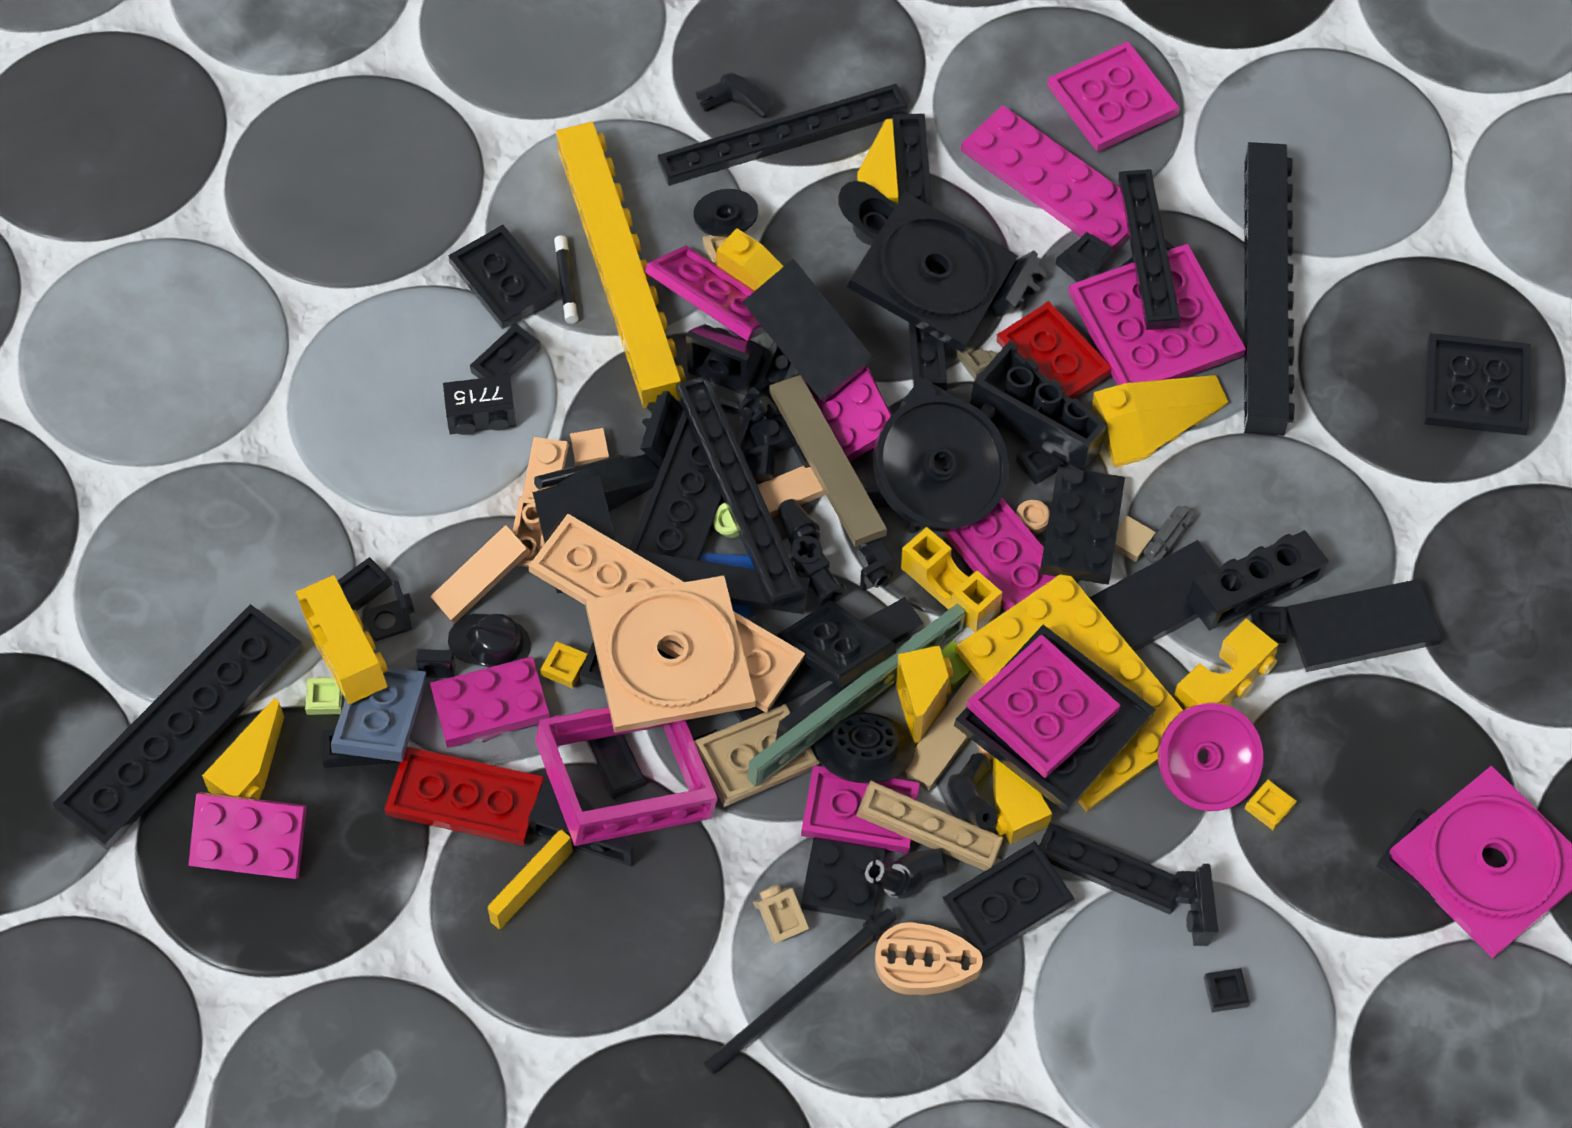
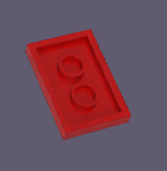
M1049 301L997 334L996 342L1002 348L1009 340L1018 347L1017 352L1026 360L1031 358L1038 364V370L1050 381L1055 379L1062 385V391L1070 399L1077 398L1111 375L1112 367Z

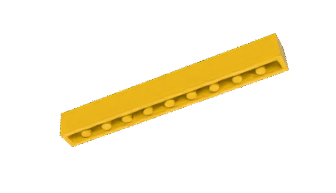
M593 121L556 130L558 152L643 409L647 408L650 402H656L657 396L662 394L663 391H669L676 400H679L676 384L686 381L682 365H675L673 358L677 357V352L673 339H667L665 331H668L664 312H657L655 306L659 304L657 291L654 285H648L647 279L650 278V275L645 273L647 267L646 260H640L638 255L641 252L637 233L631 234L629 227H632V219L629 209H623L621 202L624 201L621 185L619 182H613L612 177L615 176V170L611 157L605 158L604 152L607 151L603 133L596 132Z

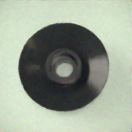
M737 189L716 190L705 195L697 202L693 212L694 221L697 227L706 234L717 237H729L737 228L745 232L756 222L758 205L755 199L744 191Z

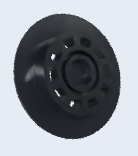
M854 713L839 721L833 730L815 743L818 759L829 772L844 780L869 784L870 781L880 783L899 776L910 766L915 755L914 741L909 732L896 721L873 713Z

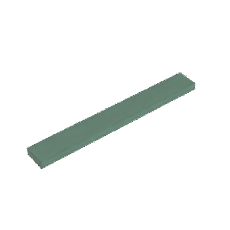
M958 603L896 649L895 654L867 671L749 761L747 779L755 787L759 786L833 730L839 721L854 714L896 682L898 654L939 645L941 647L962 631L966 611Z

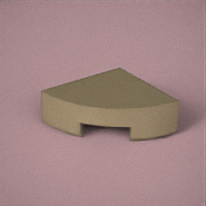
M967 347L963 352L957 351L958 360L974 380L997 355L994 351L990 350L988 352L974 349V347Z

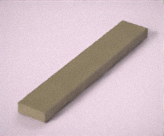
M799 375L770 385V394L853 545L856 547L886 536V526L802 376Z

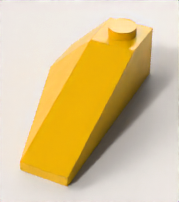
M1210 375L1124 383L1099 390L1093 394L1091 412L1107 425L1103 444L1114 468L1149 458L1155 454L1156 449L1168 441L1171 443L1179 438L1180 433L1193 425H1199L1228 406V400L1217 376Z

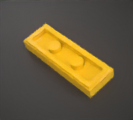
M562 830L558 831L488 905L490 922L501 930L573 853L571 837Z

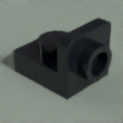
M879 538L859 545L857 554L865 567L861 570L860 586L864 591L872 587L878 588L883 586L893 576V557Z

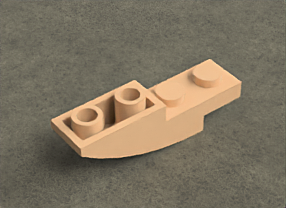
M533 437L522 497H519L513 532L531 552L517 566L529 567V564L545 545L532 492L542 489L536 488L534 478L538 475L564 469L568 451L567 441Z

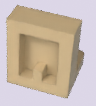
M780 884L760 891L761 898L753 901L755 909L760 910L773 943H778L809 929L793 888L781 889Z

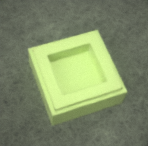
M307 678L305 706L307 715L341 714L343 694L334 678Z

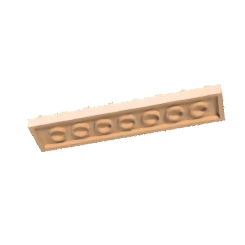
M569 514L566 515L529 564L530 573L584 605L588 599L684 583ZM734 612L756 699L755 706L767 713L803 662L805 653ZM671 640L664 641L657 647L673 658H678L684 651L679 643Z

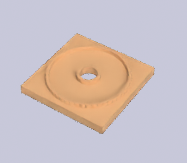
M724 576L586 600L585 607L615 733L755 707L756 699ZM671 640L679 643L684 651L678 658L666 659L659 654L657 647L662 642Z

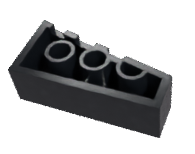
M1009 340L975 379L970 404L981 410L985 403L996 408L995 422L1077 469L1085 470L1101 451L1107 425L1076 398L1070 399L1062 391V385L1055 379L1050 381L1038 370L1039 365L1031 358L1026 360L1017 352L1018 347Z

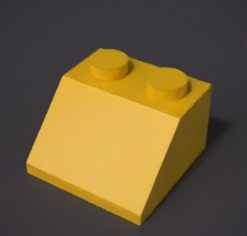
M940 645L898 654L896 689L915 748L945 709L947 695L952 693L949 680L953 678L952 665L949 657L943 658Z

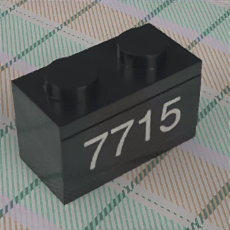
M510 375L443 383L446 418L450 435H468L475 431L491 429L500 431L516 426Z

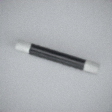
M557 236L554 242L565 322L573 324L578 321L568 241L566 236Z

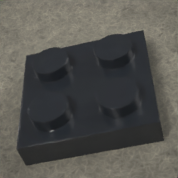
M814 837L801 899V909L862 920H873L879 885L867 881L865 870L872 861L876 863V860L884 863L885 849Z

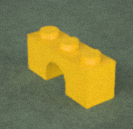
M926 527L902 548L901 569L948 610L958 603L966 611L964 624L975 633L1000 612L1002 591L979 571H975L970 577L965 575L952 559V548Z
M1246 618L1223 640L1219 657L1232 670L1228 673L1217 674L1199 663L1176 685L1174 700L1183 710L1202 703H1219L1231 707L1230 703L1237 696L1242 699L1248 694L1254 685L1253 680L1260 674L1266 676L1277 663L1275 655L1278 643Z

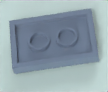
M387 667L388 671L383 673L387 688L349 705L345 699L331 741L332 753L403 762L427 683L426 672Z

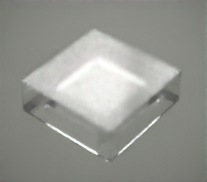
M508 730L494 732L473 739V744L484 764L500 767L521 757L520 751Z

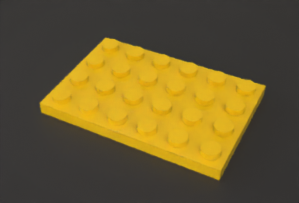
M1060 574L957 644L955 652L984 686L998 674L1044 624L1156 709L1150 721L1078 801L1083 809L1089 812L1158 763V751L1162 735L1169 723L1184 710L1071 576Z

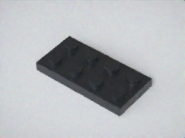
M1058 466L1040 574L1056 577L1061 574L1071 576L1075 580L1109 585L1125 477Z

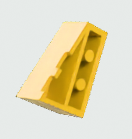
M335 575L296 591L295 593L312 640L348 705L387 688L388 686L383 673L388 671L386 662L380 652L374 653L376 647L368 631L363 632L362 621L357 611H352Z

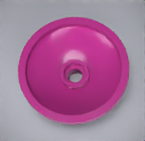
M1219 703L1197 704L1179 713L1165 729L1158 751L1159 770L1168 790L1183 804L1202 811L1225 810L1243 801L1256 786L1263 767L1261 739L1251 721L1233 707ZM1201 750H1205L1207 753V758L1203 763L1198 759V754Z

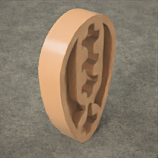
M913 922L895 925L881 936L876 946V972L888 988L900 994L929 995L957 989L977 979L982 970L983 958L978 949L963 938L931 925ZM889 950L896 951V957H899L896 958L894 964L888 963V959L885 957L888 955ZM907 952L914 953L916 960H914L913 965H906V959L904 958ZM925 954H933V960L935 961H933L932 967L925 966V962L922 960L925 958ZM962 957H969L971 963L969 970H962L960 964Z

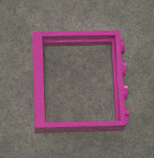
M609 707L596 710L586 709L580 713L564 716L554 715L553 718L539 720L535 742L575 846L712 818L717 796L685 720L617 733L614 732ZM663 726L689 791L582 812L557 746Z

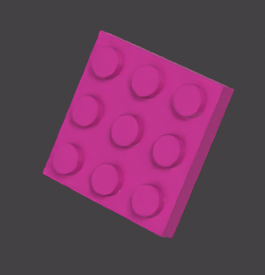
M1129 41L1048 77L1047 87L1096 152L1102 151L1177 116L1179 112L1177 103Z
M1042 634L970 697L966 705L968 709L1044 778L1050 775L1119 711L1121 706Z

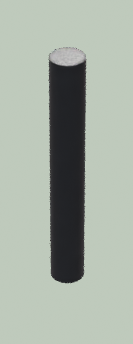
M619 454L538 475L534 478V484L537 489L555 486L557 483L587 467L624 458Z

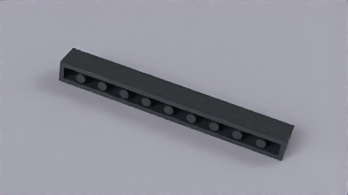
M1248 142L1244 160V346L1246 348L1244 354V433L1284 436L1287 424L1293 423L1295 404L1289 403V394L1293 395L1295 379L1294 374H1289V366H1293L1294 346H1288V338H1293L1294 319L1288 318V311H1292L1294 292L1288 291V283L1292 284L1294 266L1293 264H1288V256L1291 257L1293 253V237H1288V230L1292 229L1293 210L1287 209V203L1292 202L1293 184L1287 183V177L1292 175L1293 158L1287 157V144Z

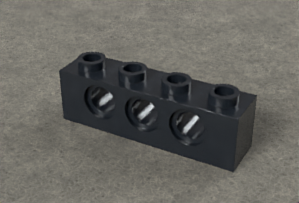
M1305 530L1293 536L1286 534L1278 539L1275 544L1266 548L1264 546L1257 547L1248 556L1240 560L1231 559L1224 563L1220 569L1211 573L1208 571L1200 573L1192 580V586L1186 600L1207 629L1211 631L1259 607L1319 581L1329 560Z

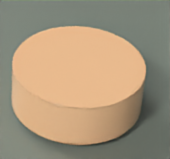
M1027 500L1019 505L1016 515L1033 535H1039L1047 529L1050 510L1041 501Z

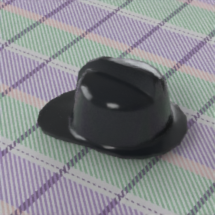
M860 181L846 183L838 194L840 210L846 219L853 224L855 235L860 241L871 246L897 204L890 201L871 185Z
M471 614L462 617L453 625L448 635V645L450 650L453 651V655L457 659L470 664L493 667L527 658L530 653L531 641L528 632L520 624L504 614Z

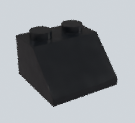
M707 324L689 330L686 335L688 373L698 377L708 375L711 382L744 396L755 385L765 362V348L752 340H743L731 335L723 328H714Z

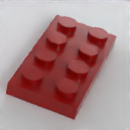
M407 747L403 762L399 764L384 810L386 816L525 847L530 831L528 817L544 783V777Z

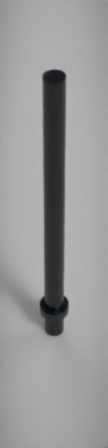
M887 908L875 919L865 921L862 924V930L704 1062L707 1070L711 1074L718 1071L870 941L880 939L883 935L882 931L896 920L894 913Z

